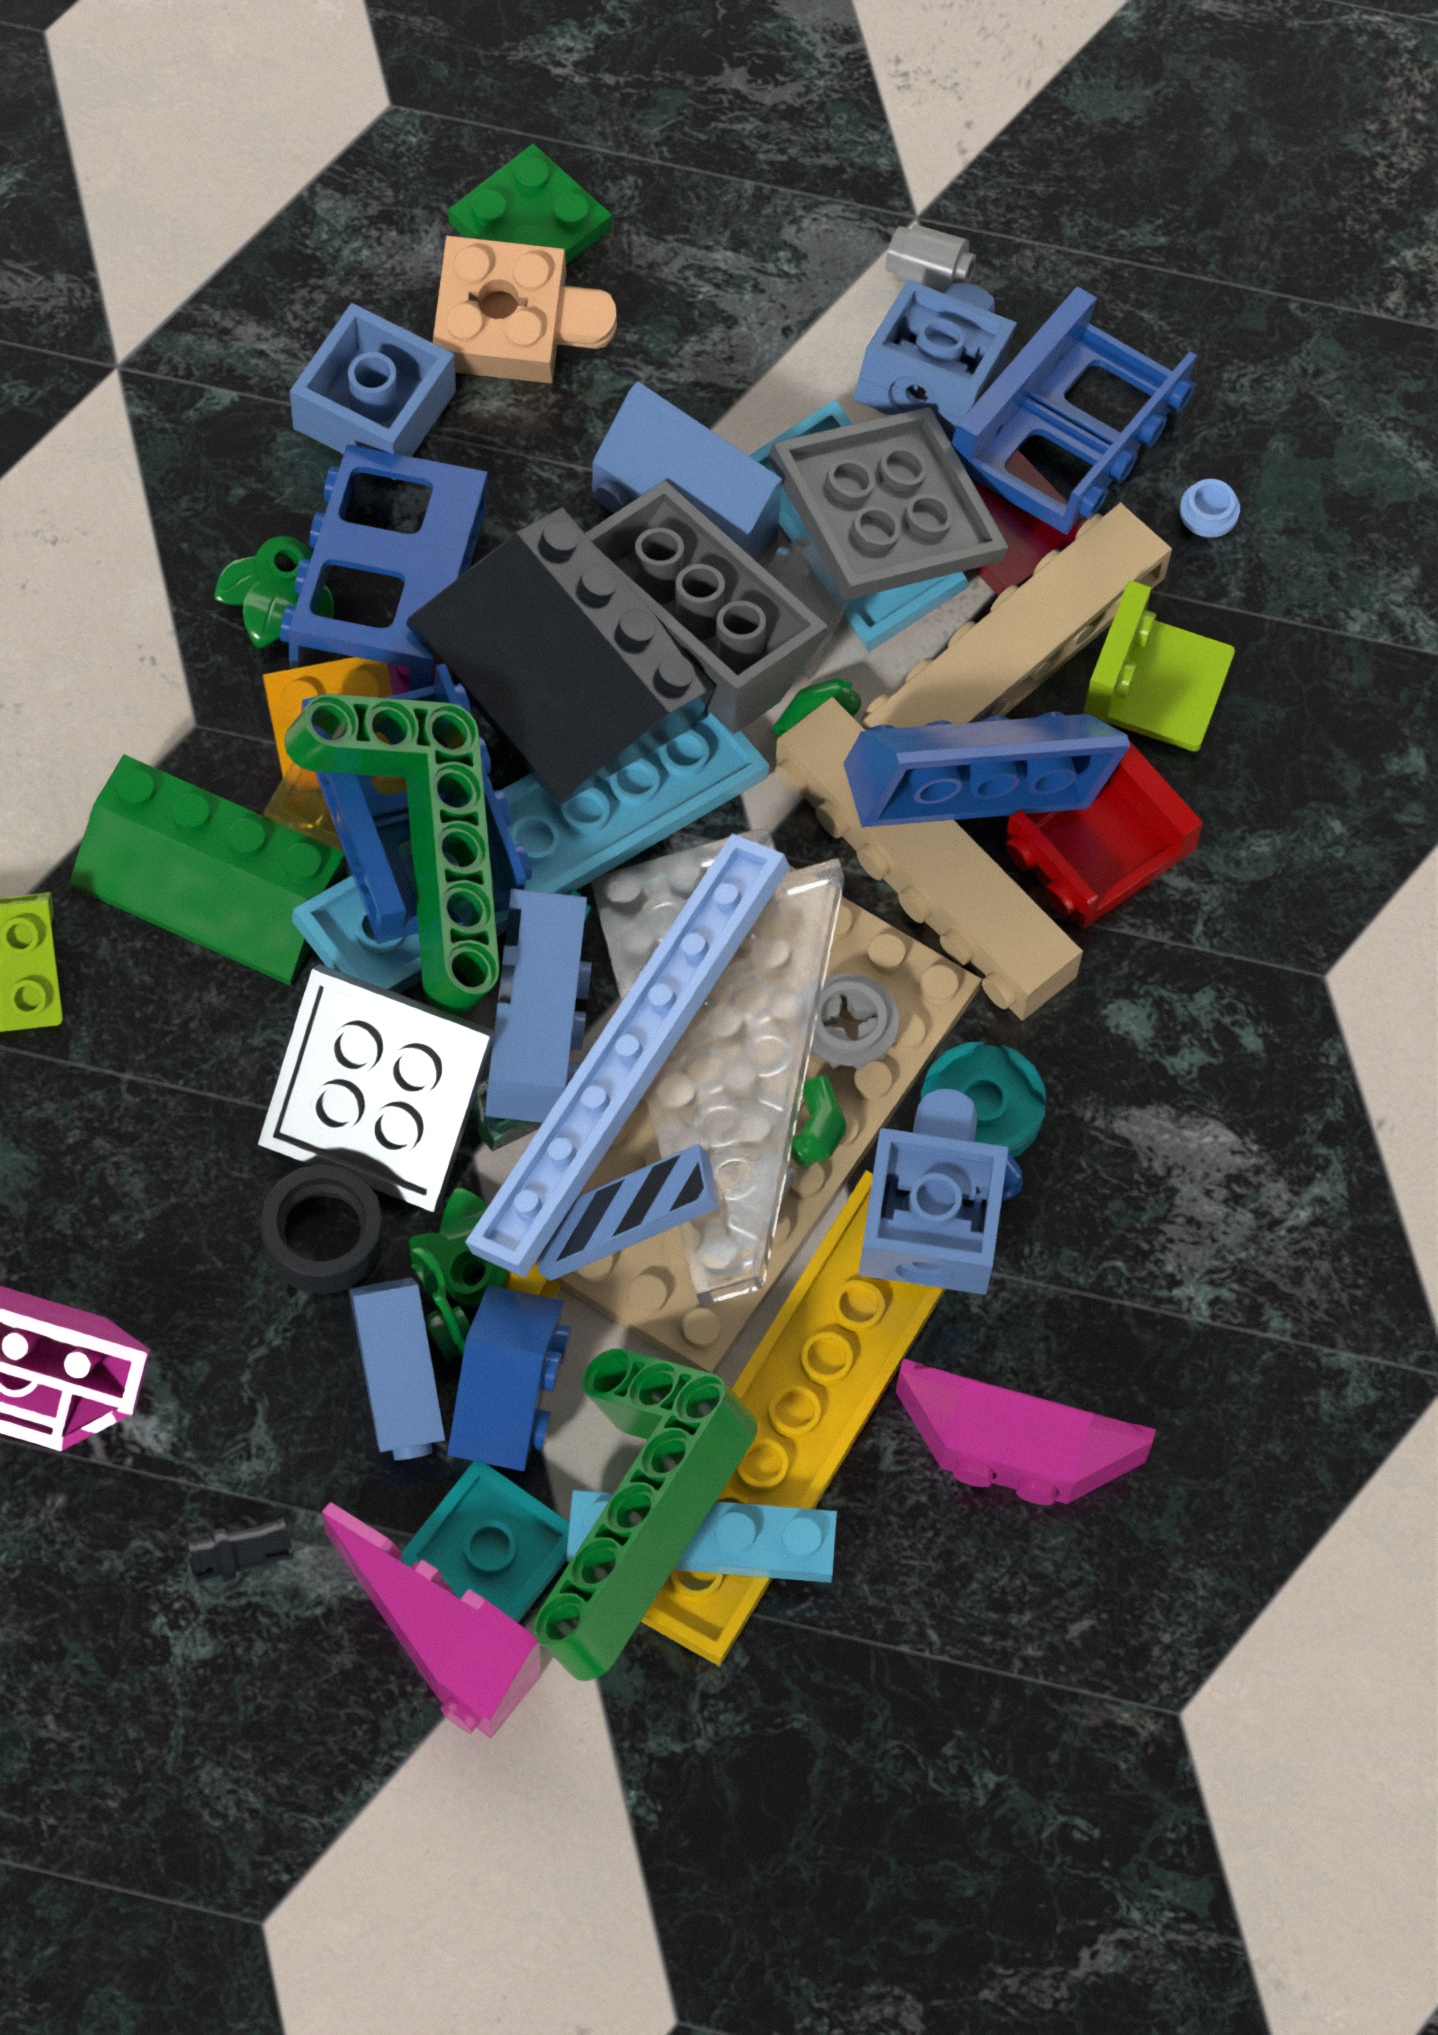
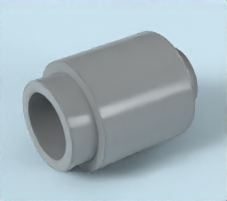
M916 224L911 229L899 226L892 237L888 249L886 271L897 274L898 281L906 283L909 279L944 293L953 283H970L975 269L976 254L969 253V240Z

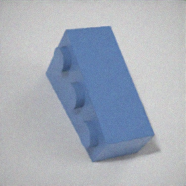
M511 889L495 1021L496 1034L493 1040L487 1090L486 1117L543 1123L581 1065V1063L569 1062L570 1049L582 1050L586 1012L574 1011L576 998L588 999L592 962L580 961L587 897Z

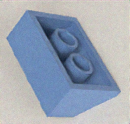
M637 381L628 392L593 460L592 492L595 493L597 499L605 508L616 513L665 480L758 562L778 537L782 478Z

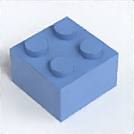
M351 303L290 390L293 429L344 454L348 444L412 457L456 392L454 354Z

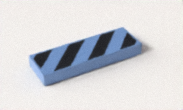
M696 1144L577 1197L538 1257L539 1272L549 1281H552L719 1208L709 1153L699 1144Z

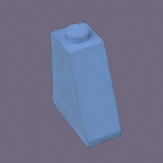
M413 1277L349 1288L379 1451L392 1450L394 1460L411 1459L432 1454L431 1443L444 1441L445 1436L418 1284Z

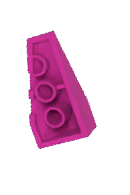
M330 1502L322 1511L325 1533L437 1698L444 1703L440 1708L441 1712L461 1730L471 1734L477 1728L491 1739L540 1678V1643L536 1637L472 1590L468 1589L461 1599L456 1597L452 1588L442 1579L443 1576L440 1571L424 1560H421L420 1563L414 1562L411 1567L405 1565L400 1561L403 1557L401 1551L389 1538Z

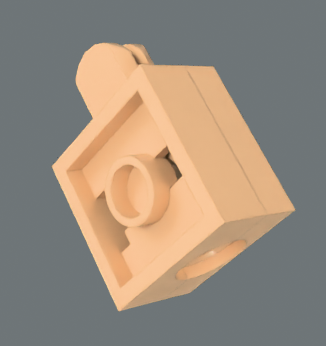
M446 236L433 344L454 354L455 373L552 384L557 345L593 349L607 346L617 329L616 306L611 295L603 290L565 286L566 261L564 249Z

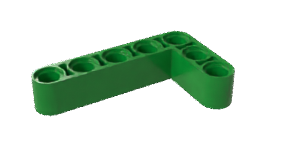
M340 694L318 695L310 700L286 731L284 740L286 752L296 765L302 769L314 772L406 778L423 990L426 999L432 1007L455 1016L463 1015L494 987L499 976L480 741L476 721L463 707L451 703ZM313 726L323 729L330 740L319 736L313 729ZM373 730L385 735L390 744L379 740ZM433 735H437L440 738H442L448 745L449 749L440 745L435 740ZM438 793H442L445 796H447L453 803L454 807L445 804L439 797ZM443 851L454 856L459 867L451 864L445 858ZM447 910L453 911L457 915H459L464 923V926H460L457 923H455L449 916ZM452 969L462 973L468 980L470 987L458 982Z
M610 1349L596 1356L583 1373L582 1387L588 1397L618 1430L629 1435L647 1439L648 1441L539 1610L534 1621L533 1632L537 1641L571 1676L581 1681H589L600 1677L615 1663L757 1434L758 1422L754 1415L721 1377L713 1373L625 1349Z

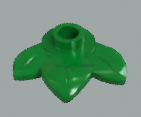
M280 536L266 541L259 548L256 556L233 561L222 571L218 579L215 600L223 604L243 606L244 625L251 641L257 648H264L280 638L281 624L286 606H297L300 596L295 594L298 567L302 558L311 560L312 553L304 543L295 538ZM282 556L288 557L294 561L296 569L291 572H282L276 567L274 560ZM324 585L315 615L333 619L334 601L332 593Z
M458 1187L454 1189L445 1208L440 1232L412 1237L409 1240V1250L412 1263L420 1265L421 1268L422 1262L420 1257L411 1249L419 1246L429 1250L444 1272L446 1289L450 1296L464 1306L476 1308L480 1306L488 1285L500 1288L505 1287L507 1270L472 1254L465 1243L488 1208V1205L472 1192ZM480 1268H485V1274L481 1281L475 1286H471V1278L474 1272Z
M417 1246L411 1249V1251L420 1257L422 1268L417 1264H413L410 1267L431 1308L434 1310V1312L424 1316L426 1330L445 1364L458 1357L463 1361L466 1337L471 1325L460 1306L451 1309L446 1299L445 1275L434 1255L426 1248Z

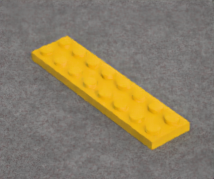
M865 1171L732 1387V1391L757 1420V1434L716 1502L815 1509L902 1364L903 1358L905 1359L946 1290L945 1288L858 1275L873 1174ZM672 1570L640 1622L720 1667L773 1578Z

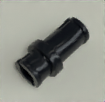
M284 1518L227 1533L225 1528L211 1531V1538L186 1542L190 1568L196 1584L218 1576L221 1577L223 1582L236 1579V1572L281 1560L288 1561L293 1559L292 1545Z

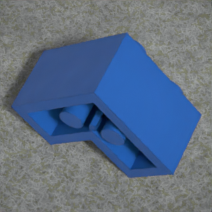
M488 1285L466 1337L447 1456L525 1471L532 1449L544 1450L551 1421V1411L540 1409L543 1391L554 1392L560 1364L565 1362L571 1335V1326L560 1324L564 1300Z

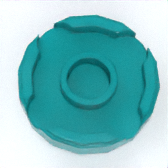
M967 1042L947 1050L930 1066L921 1090L920 1102L926 1094L938 1089H953L962 1092L973 1101L977 1113L974 1142L1009 1147L1008 1153L1012 1157L1020 1155L1036 1139L1045 1116V1086L1035 1066L1017 1050L1004 1045L998 1048L993 1045L984 1046L985 1042Z

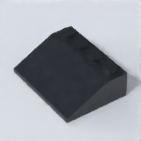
M563 507L514 533L409 616L406 622L407 627L438 664H446L453 682L464 687L469 701L557 806L694 728L715 689V685Z

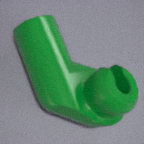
M838 677L802 688L775 722L773 731L777 737L782 736L831 697L853 717L862 705L861 696L852 690V682Z
M828 1076L812 1078L800 1086L810 1118L803 1126L802 1133L791 1137L788 1149L793 1160L802 1167H810L816 1161L822 1163L831 1158L847 1131L846 1119Z

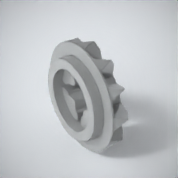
M852 973L827 977L815 984L807 992L799 1009V1035H802L806 1042L810 1055H818L828 1061L832 1069L843 1065L854 1066L860 1071L869 1062L876 1059L883 1060L889 1048L897 1040L900 1023L897 1004L884 986L869 977ZM842 1003L846 1004V1009L851 1012L854 1020L865 1021L858 1025L855 1041H851L850 1036L846 1035L844 1028L832 1027V1025L839 1023Z

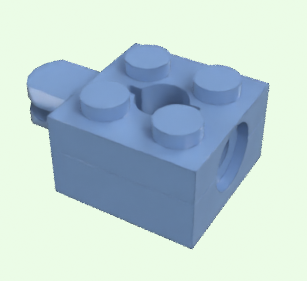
M908 279L866 348L853 400L889 415L931 407L947 438L953 440L957 424L1003 372L1017 322L994 314V298L977 285L953 283L944 293H941ZM920 387L926 391L924 399L917 397Z
M938 1089L926 1094L918 1105L913 1133L880 1128L858 1272L859 1276L986 1295L993 1267L1009 1147L974 1142L977 1113L973 1101L962 1092L953 1089Z

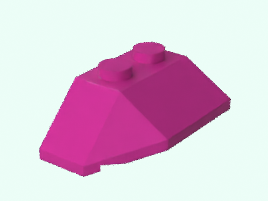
M0 1286V1433L62 1451L129 1417L136 1410L151 1350L105 1317Z
M904 1358L901 1364L896 1387L899 1399L941 1469L952 1471L953 1476L957 1480L968 1485L988 1487L991 1483L1015 1489L1016 1494L1020 1498L1035 1504L1051 1505L1054 1501L1068 1504L1145 1463L1153 1443L1156 1429L1138 1424L1134 1425L931 1368Z

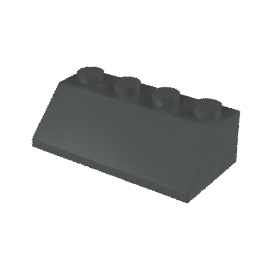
M665 480L585 533L715 685V689L705 708L733 734L780 703L828 634L829 626Z

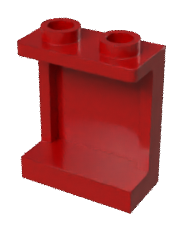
M1130 741V747L1089 809L1031 813L1028 816L1019 809L1009 817L1005 845L1010 858L1022 871H1031L1044 885L1046 897L1053 908L1064 917L1070 915L1082 930L1195 851L1203 822Z

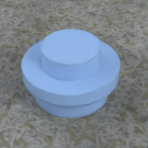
M1205 479L1192 485L1184 493L1180 504V516L1185 526L1193 533L1203 537H1218L1228 533L1236 525L1240 513V504L1232 488L1225 482L1217 479Z

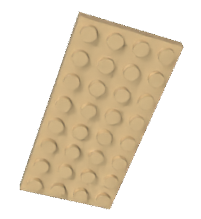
M790 866L788 872L578 1195L579 1197L699 1144L709 1153L720 1207L555 1279L559 1281L560 1289L682 1365L716 1374L877 1140L880 1128H885L976 996L980 990L982 979ZM852 973L869 977L889 991L898 1007L900 1023L897 1040L889 1048L883 1060L876 1059L869 1062L860 1071L854 1066L843 1065L832 1069L828 1061L818 1055H810L806 1042L802 1035H799V1009L805 995L819 981L833 975ZM842 1003L839 1023L832 1025V1027L844 1028L846 1035L850 1036L851 1041H855L858 1025L865 1021L854 1020L851 1012L847 1011L846 1004ZM828 1076L846 1119L847 1131L831 1158L822 1163L816 1161L810 1167H802L793 1160L788 1149L791 1137L802 1133L803 1126L810 1118L800 1086L812 1078ZM762 1154L773 1155L789 1163V1168H794L798 1175L785 1194L774 1217L776 1222L774 1231L763 1234L741 1278L738 1280L725 1278L710 1268V1256L732 1217L727 1208L732 1201L739 1200L752 1177L751 1175L758 1164L760 1156Z

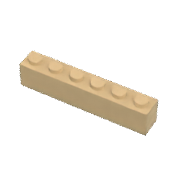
M1121 502L1105 516L1099 513L1095 514L1092 519H1088L1076 534L1075 541L1065 550L1060 552L1058 549H1054L1038 563L1033 572V577L1020 588L1016 585H1011L1005 589L995 600L991 607V612L977 624L969 621L959 628L949 641L948 649L935 660L927 657L920 661L908 674L905 685L891 697L883 694L875 699L862 716V727L865 730L878 725H892L895 728L922 727L939 720L950 721L952 724L981 722L994 716H1005L1112 624L1128 580L1152 587V590L1165 578L1172 548Z
M831 697L777 739L775 773L779 781L787 791L795 796L801 794L816 809L819 822L829 834L835 838L842 836L857 851V858L860 864L871 877L876 880L883 878L898 893L901 906L913 920L918 923L925 921L940 936V943L944 951L956 964L960 966L967 964L982 979L984 991L998 1007L1002 1009L1009 1007L1023 1021L1077 977L1083 951L954 820L861 827L843 762L860 732L866 730Z

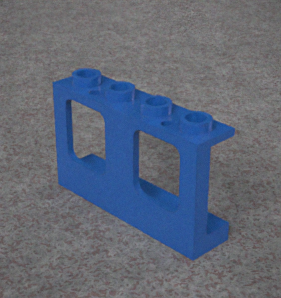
M1078 286L956 426L951 444L971 479L1066 535L1083 516L1089 520L1095 516L1108 493L1107 486L1112 480L1118 484L1124 481L1137 459V450L1142 445L1148 449L1153 446L1166 424V415L1171 410L1177 414L1180 413L1189 401L1196 385L1195 382L1189 379L1197 358L1196 354L1189 351L1172 372L1089 324L1097 297ZM1091 366H1100L1152 396L1122 433L1070 404L1064 397L1082 374ZM1041 435L1093 465L1092 469L1072 491L1068 505L1059 503L1010 474L1005 469L1006 463L1030 436Z
M347 444L340 468L331 466L327 474L324 501L329 503L326 513L316 512L312 522L309 542L310 548H314L311 560L302 558L298 567L295 594L300 596L297 606L287 605L284 611L280 641L289 643V668H299L305 647L409 667V692L433 686L436 666L439 664L407 627L406 622L409 616L469 570L486 513L488 472ZM368 473L424 484L430 487L432 494L421 529L414 534H405L344 521L356 485V474ZM338 565L400 578L405 585L392 625L387 628H375L315 615L330 566Z
M446 664L436 666L433 686L386 697L391 699L451 703L463 707L471 714L465 689L461 684L453 685ZM315 697L302 700L301 712L310 700ZM313 726V729L319 736L330 740L323 729ZM479 736L489 856L497 876L496 883L492 885L494 913L509 909L511 889L524 890L526 881L532 878V871L525 847L522 843L514 845L508 830V826L511 825L509 805L503 791H494L487 775L491 771L490 757L483 738ZM315 772L377 944L418 934L416 897L398 852V847L402 843L411 840L407 791L383 795L375 789L370 775ZM438 793L439 797L445 804L454 807L453 803L447 796H445L442 793ZM447 910L455 923L462 922L459 915Z

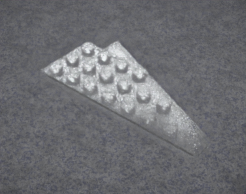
M769 826L737 835L776 851ZM729 837L606 873L591 881L621 1002ZM839 858L786 873L645 1091L661 1159L696 1144H699L709 1153L720 1207L679 1225L695 1292L701 1306L763 1289L765 1285L845 880Z

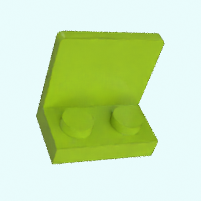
M1128 580L1090 680L1083 714H1090L1112 725L1196 752L1201 747L1235 649L1231 645L1156 621V613L1146 610L1152 587Z
M51 892L0 898V1032L56 1026L61 1024L63 1020L51 925L54 918Z

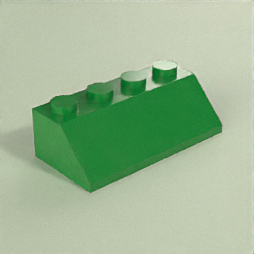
M123 754L93 804L71 875L70 885L72 888L292 986L313 949L293 924V909L347 878V866L343 851Z

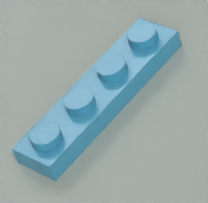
M572 1491L567 1561L571 1562L614 1493ZM715 1502L673 1570L831 1583L837 1511Z

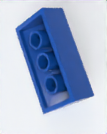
M1049 712L1037 718L1009 720L1004 716H994L981 722L952 724L950 721L939 720L922 727L895 728L892 725H878L866 731H861L843 765L861 827L1007 816L1014 814L1019 809L1025 814L1089 809L1130 747V743L1126 734L1090 714L1065 716L1061 712Z

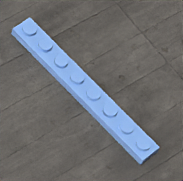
M731 834L465 1241L472 1254L525 1278L788 872L790 866L784 854Z

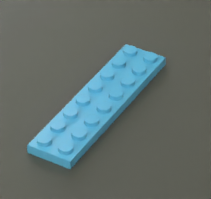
M705 708L694 728L559 806L556 805L535 778L528 774L502 789L511 814V825L508 826L514 845L523 844L531 864L532 878L526 881L524 890L569 895L572 890L581 888L767 779L770 765L741 730L733 734ZM411 842L399 848L398 852L415 895ZM443 851L445 858L451 864L459 867L455 857ZM490 860L492 885H494L497 881V876ZM353 876L346 878L293 909V924L328 968L397 994L422 981L419 933L377 944ZM509 909L495 913L496 936L507 931ZM463 921L457 923L460 926H464Z

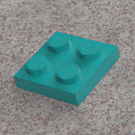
M473 1461L403 1550V1557L400 1561L411 1567L414 1562L420 1563L421 1560H424L440 1571L443 1576L442 1579L452 1588L459 1599L470 1589L519 1623L566 1562L570 1523L486 1463Z

